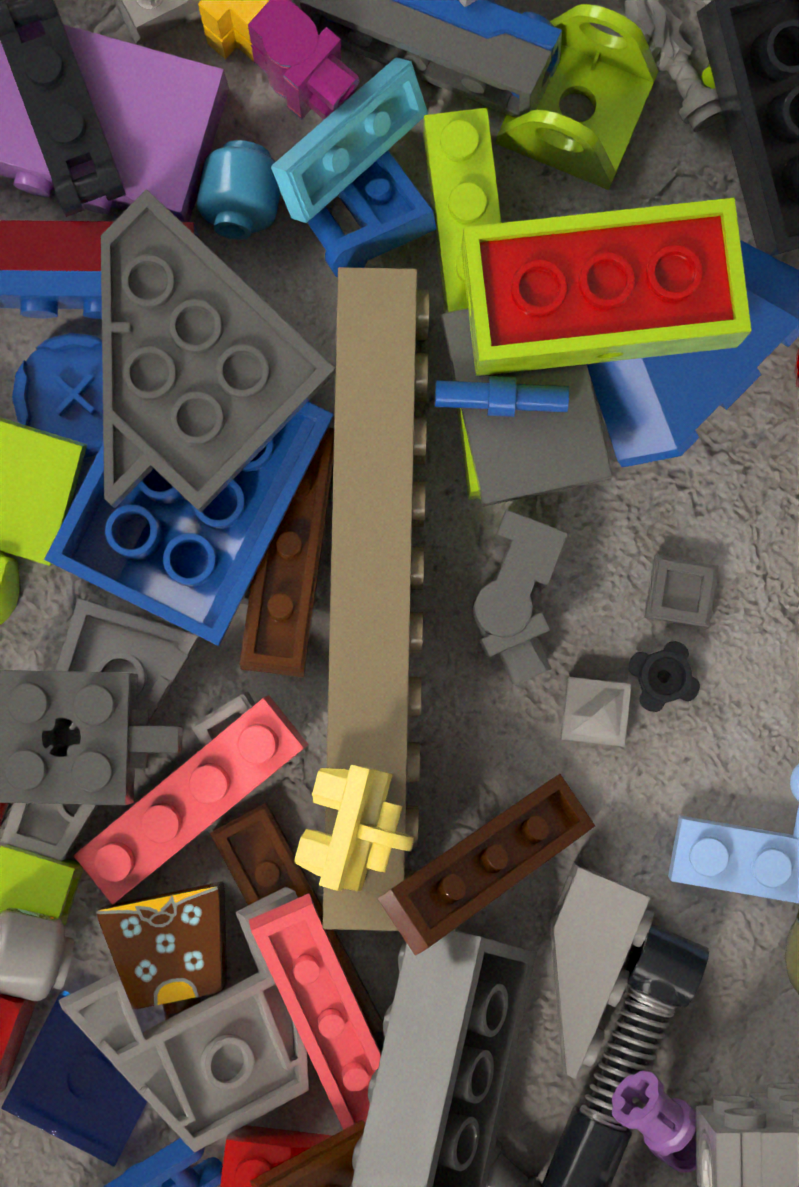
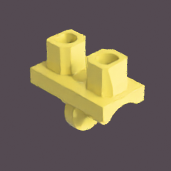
M351 765L349 770L320 768L312 792L313 803L339 811L332 835L317 830H305L304 834L300 837L295 864L321 876L320 886L336 891H342V889L362 891L368 868L379 872H386L392 848L405 851L412 850L414 837L396 831L403 806L386 802L393 774Z

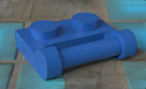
M388 150L338 194L361 229L345 235L326 206L307 222L326 250L325 261L336 277H338V267L365 268L368 260L437 230L433 210Z

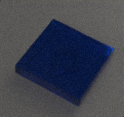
M63 990L59 993L1 1109L115 1167L148 1102L62 1010L58 1000L70 995V993Z

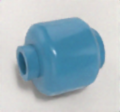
M245 140L229 141L223 145V148L214 150L205 158L196 205L203 219L214 225L215 232L225 238L234 240L247 239L251 236V233L261 232L274 223L281 191L271 169V166L276 161L271 158L269 151L263 146Z

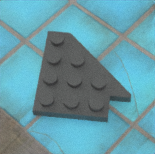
M147 189L101 235L104 499L116 508L154 468L201 513L333 377L336 369Z

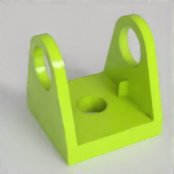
M580 4L550 21L555 28L562 30L561 57L553 76L550 77V83L537 109L518 118L506 114L498 132L496 144L609 190L659 71L642 30L633 21L608 8L591 4ZM590 23L606 26L619 33L622 37L602 32ZM570 94L584 95L591 101L594 114L586 121L577 122L561 113L560 101Z

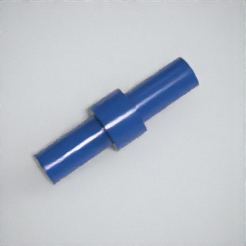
M489 376V382L436 380L435 407L487 409V416L514 417L515 410L568 412L569 386L516 384V377Z

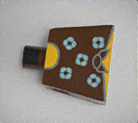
M223 881L127 900L113 905L108 904L96 911L100 927L132 1009H142L162 1004L165 1020L200 1003V996L221 992L226 986V915Z

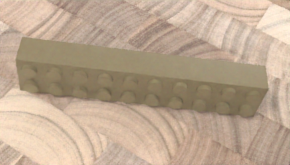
M338 267L326 768L349 770L351 765L393 774L386 802L403 806L396 831L414 837L412 848H418L419 808L418 806L406 805V782H419L420 742H407L408 716H421V677H408L409 653H421L423 612L410 611V590H423L424 547L411 546V528L424 527L425 482H412L413 464L425 465L427 417H414V402H427L428 353H415V340H428L429 289H416L417 269ZM326 807L325 833L333 834L339 810ZM391 849L386 872H379L368 868L362 891L349 889L336 891L324 887L323 929L399 931L378 900V897L417 871L404 869L405 850Z

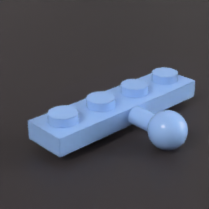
M799 764L794 768L790 777V788L798 802ZM799 805L793 835L679 815L668 874L670 881L799 903Z

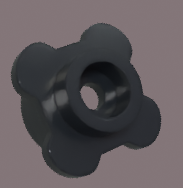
M671 641L661 651L652 654L637 652L630 658L628 669L638 679L642 691L639 703L645 710L658 712L662 710L665 703L677 699L691 701L698 695L700 684L696 678L692 677V670L687 662L689 651L684 644ZM663 670L667 671L670 675V679L666 683H662L658 679L659 672Z

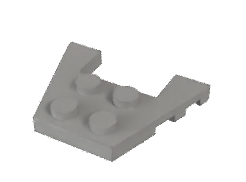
M284 887L236 911L237 918L258 968V973L144 1032L140 1029L120 978L113 973L58 1000L62 1010L194 1152L309 1091L306 1048L255 941L249 924V919L297 899L296 892L288 887Z

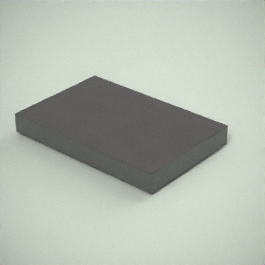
M468 308L442 314L441 320L455 381L489 382V376L516 377V384L569 386L568 412L515 410L514 417L487 416V409L461 408L483 507L610 480L612 474L587 364L476 376Z

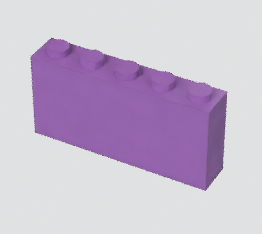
M41 21L18 28L23 43L46 35ZM64 24L127 194L108 201L106 196L84 203V209L101 214H109L111 207L125 211L147 189L181 222H190L199 192L204 161L211 152L229 92L224 69ZM0 41V175L15 179L13 185L22 191L36 196L50 197L51 190L55 191L52 179ZM93 160L70 168L74 179L96 171Z

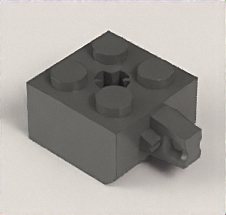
M0 670V803L128 805L134 803L135 768H148V752L182 753L183 726H149V710L137 709L138 674L122 672ZM66 719H70L73 723L69 729L80 730L81 740L80 744L70 745L67 754L61 751L64 745L56 744L55 734L56 730L65 729Z

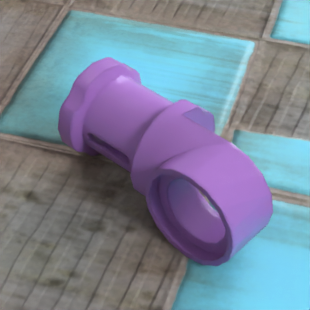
M643 1070L635 1075L627 1076L617 1086L612 1096L613 1117L622 1126L639 1130L643 1134L645 1144L650 1148L653 1155L673 1169L682 1173L695 1170V1110L684 1100L668 1096L664 1092L663 1083L652 1072ZM633 1097H637L646 1106L643 1109L639 1108L633 1103Z

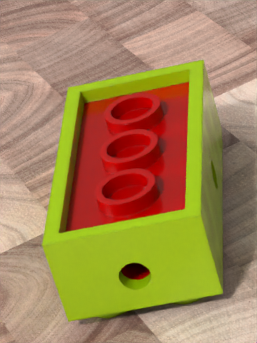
M735 197L469 226L463 229L461 252L476 376L737 348L752 331Z

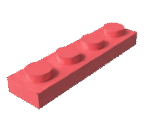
M268 695L251 707L73 856L113 905L309 744Z
M308 893L249 919V924L255 941L344 1130L361 1120L366 1122L370 1106L368 1087L373 1073L379 1067L381 1052L326 929H323V923L312 898Z

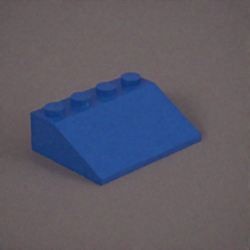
M307 402L201 513L154 468L114 508L104 499L103 442L44 560L220 646L334 414Z

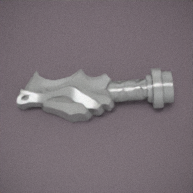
M625 0V17L633 21L642 30L658 71L667 70L672 80H675V85L681 96L685 98L682 102L683 107L678 112L683 123L690 124L693 131L698 132L722 119L723 115L716 88L705 87L701 78L698 77L692 62L688 60L693 47L688 45L682 36V29L686 23L676 17L663 0Z

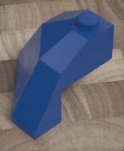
M740 240L752 331L737 348L587 364L617 461L622 468L682 456L700 438L695 430L719 406L727 410L761 376L757 367L780 343L789 347L799 337L798 269Z

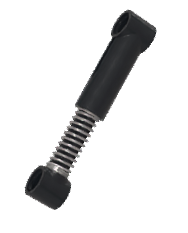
M651 924L641 947L634 946L626 968L629 971L627 983L631 985V990L628 991L629 998L625 999V1003L629 1004L627 1010H620L621 1014L625 1016L623 1021H616L620 1029L619 1031H612V1035L616 1037L615 1041L607 1042L608 1046L612 1048L610 1053H603L604 1057L607 1058L606 1063H598L599 1067L603 1070L601 1074H594L598 1082L597 1084H590V1088L594 1090L593 1094L585 1095L586 1099L589 1100L588 1106H574L542 1182V1187L611 1186L632 1135L629 1129L622 1126L613 1117L612 1096L617 1086L627 1076L652 1069L648 1060L656 1059V1055L652 1050L661 1047L657 1039L665 1037L661 1028L669 1027L666 1019L674 1015V1009L677 1006L687 1007L697 992L708 962L709 949L653 924ZM633 1097L632 1101L633 1103H636L639 1101V1099L637 1097Z

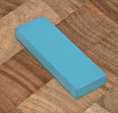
M395 57L271 166L292 219L307 223L421 121L424 115L428 114L412 61Z

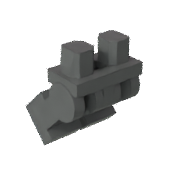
M506 509L493 542L506 546L507 549L495 580L484 586L475 598L472 614L483 636L479 642L485 656L491 657L499 653L512 684L517 685L552 669L537 637L550 631L542 613L535 615L530 594L533 587L541 590L548 586L568 533Z

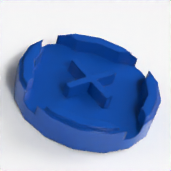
M68 333L48 338L36 347L37 350L30 354L27 361H23L16 372L12 400L17 420L20 424L87 444L84 458L97 455L104 442L102 339L97 336Z

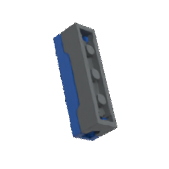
M300 0L301 10L314 22L318 35L327 27L341 39V47L385 65L390 63L395 57L412 61L417 78L515 118L537 109L550 83V77L553 76L560 62L562 30L555 28L549 20L533 12L520 14L496 4L494 0H477L466 7L459 0Z

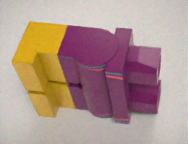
M201 0L198 3L207 44L225 60L236 47L267 73L270 86L276 94L287 99L288 109L301 120L311 109L324 120L355 93L354 90L359 84V76L341 61V39L327 27L318 35L314 22L291 0Z

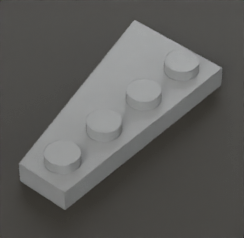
M78 599L55 671L138 674L137 709L149 710L150 722L201 637ZM66 719L65 729L56 730L55 734L56 744L64 745L61 751L67 754L70 745L80 744L81 740L80 730L69 729L73 723L70 719ZM13 803L1 842L63 861L71 852L99 805Z

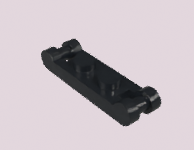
M0 0V41L65 216L68 217L84 211V203L106 196L107 200L111 201L127 195L55 1L16 0L7 3L6 0ZM41 21L46 35L23 43L18 28ZM93 160L95 172L76 179L73 178L70 170L71 167Z

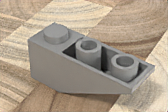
M575 863L572 864L549 920L561 1061L567 1076L574 1079L577 1078L582 1064L591 1067L599 1054L605 1031L597 1028L606 1005L609 1004L616 1007L619 1003L629 978V971L622 968L631 944L637 947H641L654 916L653 911L646 909L650 897L645 893Z

